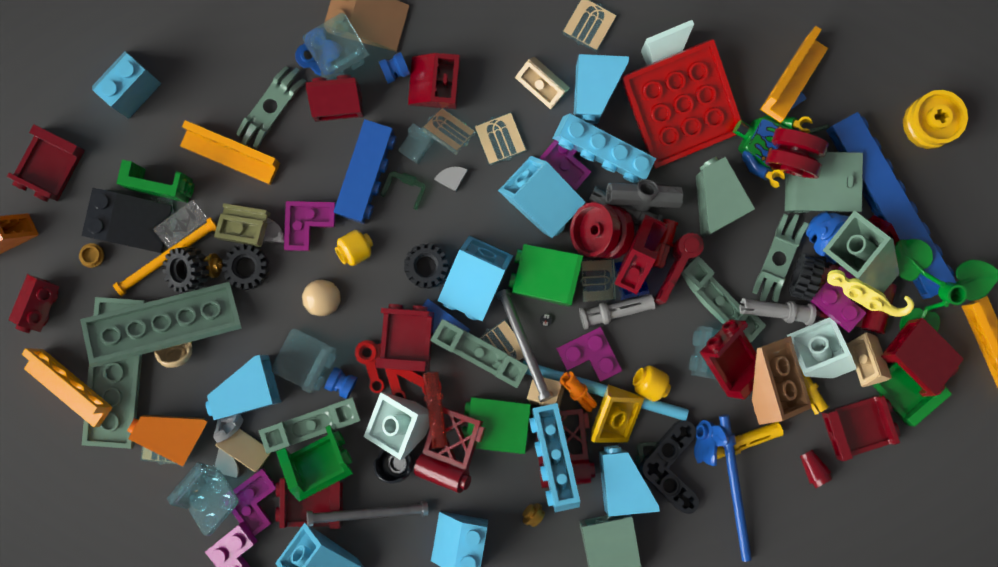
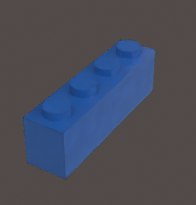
M364 119L334 209L336 215L363 224L366 219H370L374 208L371 205L373 196H378L381 188V182H378L381 172L385 173L388 167L389 159H386L388 151L393 150L397 136H394L393 128Z

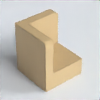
M544 378L548 390L552 391L554 397L540 402L538 399L539 392L532 379L527 396L529 403L540 407L558 403V408H560L565 390L560 381Z

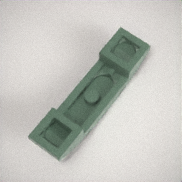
M699 256L695 257L681 273L687 285L700 302L722 324L729 320L746 321L748 327L743 332L751 343L765 328V323L757 315L741 314L739 310L740 304L712 277L715 272Z
M444 319L441 320L430 340L492 373L495 377L515 388H518L528 370V365Z
M352 397L258 431L265 452L268 454L327 433L325 427L331 425L336 430L359 422L361 419Z

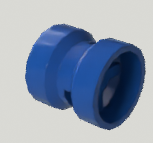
M401 52L395 54L390 60L383 59L378 61L388 84L394 82L396 77L410 75Z
M335 367L324 389L330 392L339 391L340 397L348 399L358 378L353 375L346 377L343 370Z

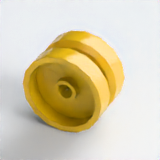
M946 90L931 91L914 101L905 111L903 118L904 132L908 139L918 147L924 149L939 148L959 138L964 132L968 122L967 108L962 99L952 92Z

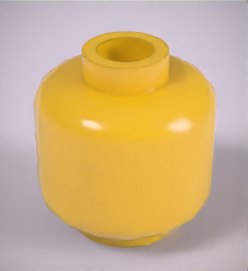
M353 230L337 240L335 251L343 264L347 263L350 266H355L371 256L370 247L373 246V242L367 233L362 234L358 230Z
M649 365L640 368L634 375L633 385L635 392L652 402L659 401L662 397H667L671 390L669 375L654 366Z

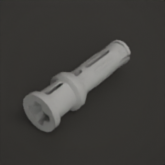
M649 294L648 296L611 305L600 303L598 307L586 310L580 308L579 313L585 330L589 329V326L600 323H604V325L609 324L611 319L651 309L654 310L655 302L652 294Z
M743 298L741 303L745 305L740 304L739 306L741 314L782 318L787 323L796 321L804 322L805 325L811 326L816 319V307L810 303L799 305L794 301H788L785 304Z

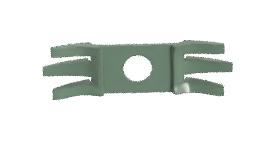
M286 66L273 78L270 87L250 114L244 118L236 133L240 137L249 125L241 144L246 145L254 133L261 128L253 145L256 149L259 148L273 123L289 101L294 98L297 91L307 82L302 78L288 91L290 84L300 71L297 67L283 80L282 78L289 71V68ZM267 100L276 101L277 109L275 112H265L264 103Z
M783 214L777 226L774 239L752 293L757 294L763 279L766 278L760 301H766L773 283L776 282L772 301L778 303L786 274L809 224L804 222L794 239H792L793 231L799 218L797 214H794L783 235L782 231L788 218L787 214ZM775 252L785 254L786 262L782 266H777L773 263L772 256Z

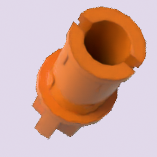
M573 372L564 373L560 378V383L569 391L571 399L578 401L587 412H591L593 408H596L597 403L588 393L587 386L581 383Z

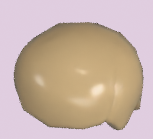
M327 280L311 282L305 287L302 294L303 306L310 314L315 316L330 315L337 310L341 301L339 289L334 283Z
M188 342L154 351V354L162 366L166 368L179 367L186 364L191 357L192 344Z

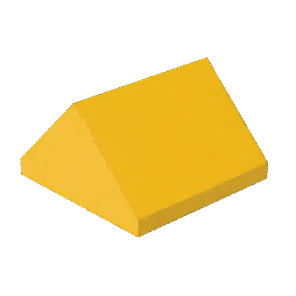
M608 385L592 426L591 441L594 443L628 442L645 398Z

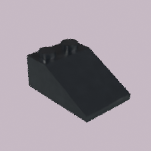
M92 188L81 236L162 253L167 234L163 225L168 228L173 206L117 192Z

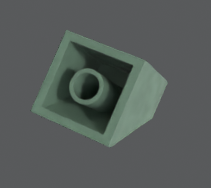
M717 157L708 160L700 167L701 171L696 175L700 233L702 238L755 209L726 157L720 160Z
M855 210L823 249L827 255L857 279L882 293L886 291L899 275L893 239Z
M630 514L619 516L604 515L579 521L588 567H641L633 518Z

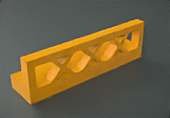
M817 26L804 39L760 109L780 123L785 119L828 50L826 46L816 41L817 36L822 30Z
M184 121L182 127L187 131L180 144L182 148L271 185L280 165L278 160L196 124Z
M985 296L982 299L962 305V308L998 388V319L988 296Z
M25 348L22 355L29 362L24 369L94 428L100 427L113 407L44 349Z

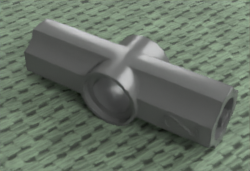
M642 179L638 184L608 183L606 187V202L613 205H631L634 209L641 212L648 211L651 207L680 208L683 203L682 187L660 186L649 179Z

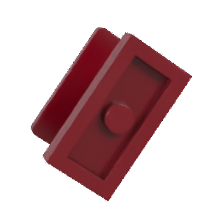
M33 124L29 132L34 135L15 173L9 172L6 177L14 180L12 185L26 191L27 188L36 191L34 196L48 202L49 198L58 201L85 150Z
M645 214L632 244L625 254L614 283L615 285L634 294L638 293L657 258L658 253L654 251L667 229L666 223Z
M389 304L388 308H381V313L384 316L380 358H376V368L430 372L432 341L430 340L433 336L434 312L427 311L428 307L413 306V310H404L403 305Z
M924 318L909 320L881 355L887 363H898L922 387L919 393L923 397L937 396L945 389V383L958 372V366L964 360Z
M729 320L722 325V328L714 337L707 341V345L700 351V354L727 397L745 400L753 391L757 353L743 332L748 327L747 322Z
M875 395L821 413L837 460L847 461L853 459L852 456L889 444L896 445L900 443L898 438L900 430L898 425L892 420L890 414L893 411L890 401L885 399L884 395Z
M281 477L280 482L276 483V497H280V507H276L275 519L276 522H279V528L302 527L304 523H307V511H312L313 513L343 511V479L299 502L289 491L285 477ZM343 521L313 523L311 527L340 529L343 526Z

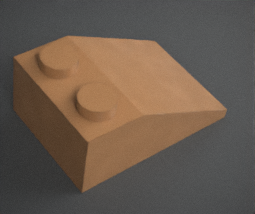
M331 0L324 27L328 34L397 52L410 5L398 0Z
M791 336L757 348L752 403L759 425L781 422L812 408Z

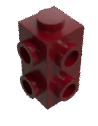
M27 274L8 319L16 324L15 329L30 333L31 330L41 332L43 326L48 322L50 308L58 298L59 286L50 281Z

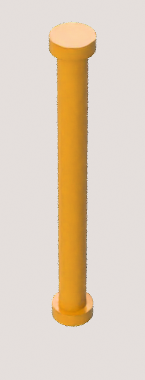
M209 217L206 220L207 223L122 282L114 283V289L120 296L125 295L126 290L161 267L163 261L167 260L165 256L170 253V250L189 247L212 230L215 232L217 227L215 221Z

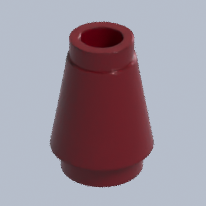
M813 449L799 456L809 483H812L815 488L833 479L830 475L832 472L814 453Z

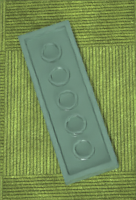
M229 282L80 319L91 368L242 329Z
M95 297L93 316L147 303V301ZM142 355L92 368L89 364L87 386L113 408L100 427L94 428L84 420L82 445L134 448V442L128 439L131 433L127 430L133 419H137Z

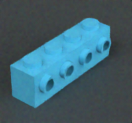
M570 113L562 117L552 138L558 141L561 147L580 152L581 157L589 161L595 160L601 163L604 169L610 172L616 171L624 175L623 178L632 183L647 179L656 160L655 157Z
M558 403L533 408V418H529L532 433L537 432L538 442H534L537 457L542 456L544 466H540L543 482L548 481L550 489L545 491L548 506H553L555 512L580 507V497Z

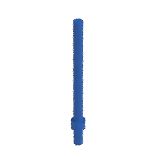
M724 414L719 416L720 426L724 428L729 443L722 447H724L741 558L742 561L747 562L751 561L752 557L734 450L736 440L735 434L731 431L729 415Z

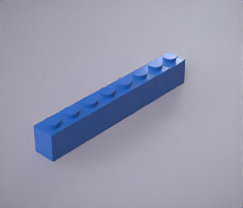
M856 112L827 129L826 131L838 152L863 153L862 194L874 215L891 223L899 239H918L926 242L932 249L933 260L931 265L924 270L941 281L955 283L953 269L945 264L941 257L943 256L942 250L930 238V230L918 217L916 205L907 198L904 184L899 179H896L892 172L893 166L891 162L884 158L880 151L881 145L879 141L870 134L867 120ZM921 273L913 280L922 299L932 298L938 294L940 286Z

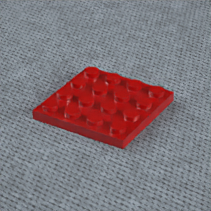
M714 39L707 40L621 76L647 152L656 158L653 164L655 169L736 135L733 133V129L741 118Z

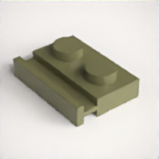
M223 203V214H220L214 237L218 240L261 247L267 228L266 221L271 213L267 210Z

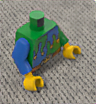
M769 115L753 120L750 125L740 120L734 127L733 133L743 138L738 150L742 153V159L748 171L764 180L769 179L771 186L778 188L780 186L779 182L773 179L780 177L785 180L784 173L765 164L768 151L779 149L771 142L776 128L792 130L799 128L801 132L810 133L809 129L802 128L801 126L806 122L813 124L812 120L805 116L799 120L796 117L786 116L780 123Z

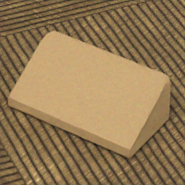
M535 57L530 58L515 77L550 109L570 89Z
M866 332L847 343L857 368L856 372L861 387L881 383L892 378L886 361L881 357L883 351L876 335Z
M240 428L228 439L215 444L216 447L254 472H258L271 454H266L263 444Z

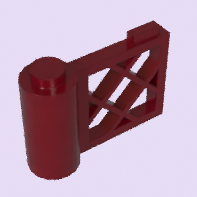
M687 233L674 242L672 254L675 260L654 299L656 304L662 305L667 302L687 261L697 257L703 251L704 243L699 235Z
M830 264L829 268H823L824 271L823 275H821L822 279L817 292L825 284L828 273L832 270H838L840 266ZM893 282L883 293L891 305L893 304L897 289ZM860 304L859 307L866 314L855 327L885 334L890 315L883 311H871ZM816 307L817 317L829 318L824 312L818 311L819 308Z
M437 405L423 453L417 459L414 467L415 476L458 493L467 490L471 483L469 466L477 441L482 442L486 429L482 427L484 421ZM443 413L448 414L453 423L452 426L444 430L440 423ZM466 422L475 424L472 435L465 438L460 425ZM456 429L460 441L450 446L446 433ZM441 436L446 449L440 452L431 450L434 440ZM460 445H463L466 452L463 462L457 460L453 449Z
M583 409L559 411L560 416L563 417L561 419L562 422L567 416L578 415L579 426L574 432H571L564 425L563 429L571 435L566 441L567 444L574 437L582 446V454L572 455L569 452L576 485L591 483V478H596L594 463H589L585 433V429L590 428L588 413L583 414ZM579 429L581 439L575 435ZM542 456L538 457L539 470L540 466H544ZM540 471L541 488H549L548 481L543 482Z

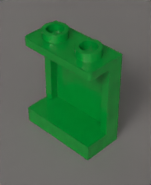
M122 159L116 184L130 191L188 203L189 197L193 196L195 188L194 183H192L193 179L182 172L176 171L172 185L144 180L145 168L132 161Z
M896 362L887 363L891 379L872 385L880 395H884L885 399L890 401L892 409L907 426L914 427L952 395L945 387L943 392L937 396L923 397L919 393L922 387Z
M471 397V402H466L464 414L484 421L482 427L486 428L482 442L477 441L475 448L525 454L531 404ZM468 422V427L463 426L462 432L465 438L472 435L475 424Z
M331 425L325 427L328 433L327 436L292 454L285 447L276 451L288 489L299 502L353 474L350 464L353 463L347 449L344 450L342 446L345 444V440L339 430L335 432Z

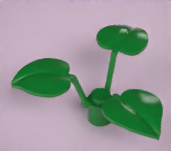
M900 239L895 245L899 276L905 280L913 281L921 273L940 286L938 294L940 299L943 300L942 302L926 306L924 311L914 307L911 313L902 316L900 331L909 320L924 318L938 332L940 317L937 313L929 311L942 306L948 307L950 303L960 305L966 299L970 301L982 299L997 283L998 269L980 260H967L961 263L956 270V277L959 281L955 283L944 282L924 270L931 265L933 260L932 249L926 242L918 239Z

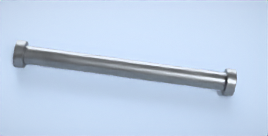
M503 289L496 293V296L503 304L539 392L538 399L540 402L547 401L554 397L553 393L548 390L510 298L511 291L510 289Z
M421 501L420 504L321 513L307 511V526H313V523L415 514L428 516L427 501Z

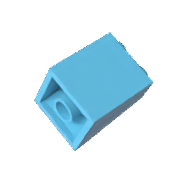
M124 51L95 82L92 90L109 106L129 119L162 83Z
M579 54L575 75L574 116L591 125L598 124L621 76L624 74L629 62L628 56Z
M530 156L498 190L539 230L551 238L559 235L564 230L565 224L586 203L548 162Z
M469 236L459 249L437 301L443 303L448 309L459 310L465 313L472 320L483 321L513 255Z
M269 355L254 356L207 395L206 409L208 415L213 417V420L281 403Z
M619 445L605 446L604 451H599L604 511L607 515L619 516L660 512L658 503L629 453L621 449Z
M439 511L431 561L440 567H481L488 519Z
M307 523L303 524L275 563L277 567H364L358 558L313 527L307 526Z

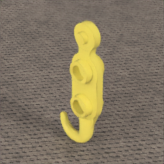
M832 270L828 273L827 281L829 284L842 287L847 297L871 311H883L891 316L901 317L911 313L914 309V302L909 296L904 298L908 305L904 308H897L891 305L882 292L859 279H848L845 273L840 270Z

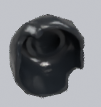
M384 449L381 450L373 462L375 475L381 481L390 484L404 481L409 477L414 465L410 453L403 460H400Z

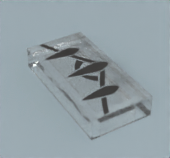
M192 200L153 230L169 249L203 224L208 218L195 201Z

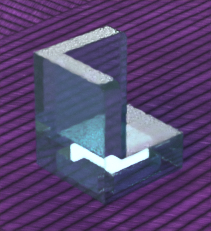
M412 123L408 129L409 135L399 148V152L416 164H419L433 144L434 137Z

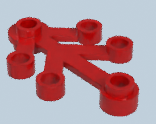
M365 340L356 346L355 357L361 364L366 365L370 378V390L374 393H381L385 388V383L382 379H379L376 368V358H380L381 343L375 344L373 341ZM365 348L371 349L372 354L370 357L363 355ZM385 369L392 395L394 396L396 393H401L404 399L407 398L405 392L401 389L397 375L422 387V392L427 397H436L442 390L441 382L436 378L426 379L410 370ZM375 381H379L382 384L381 389L378 391L373 388ZM433 382L436 384L437 389L435 392L428 390L427 386L429 383Z

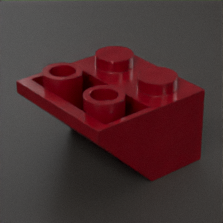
M430 53L412 57L408 105L456 109L460 55Z
M340 75L335 80L318 77L313 78L312 82H305L311 115L315 122L363 117L361 88L356 78H351V75Z

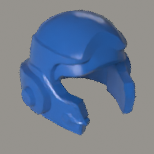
M825 211L815 216L808 224L806 235L809 237V241L814 244L815 252L820 256H826V262L836 263L823 249L849 216Z

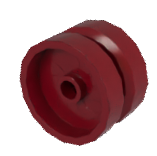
M776 128L771 142L779 149L768 151L765 164L790 175L818 179L823 165L816 159L826 156L829 143L820 137L805 132Z
M598 202L586 203L573 216L570 226V237L575 249L586 257L615 259L624 255L630 248L634 238V223L631 215L625 208Z

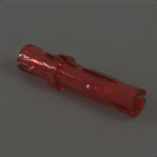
M439 372L424 373L426 393L424 402H427L432 449L448 447L442 407L444 395L441 394Z

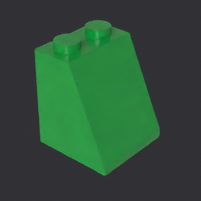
M524 244L523 250L517 249L514 263L519 264L517 274H511L509 287L513 288L512 294L570 307L583 255Z

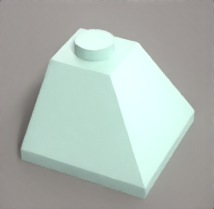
M693 20L647 38L641 50L646 65L683 51L694 26Z
M830 317L787 335V337L791 336L797 359L805 377L833 379L857 369L837 323Z
M381 392L364 437L396 458L403 460L426 436L435 413L417 402Z

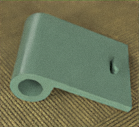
M827 152L825 157L816 159L823 165L818 179L804 178L785 173L784 212H853L854 210L862 212L863 153Z

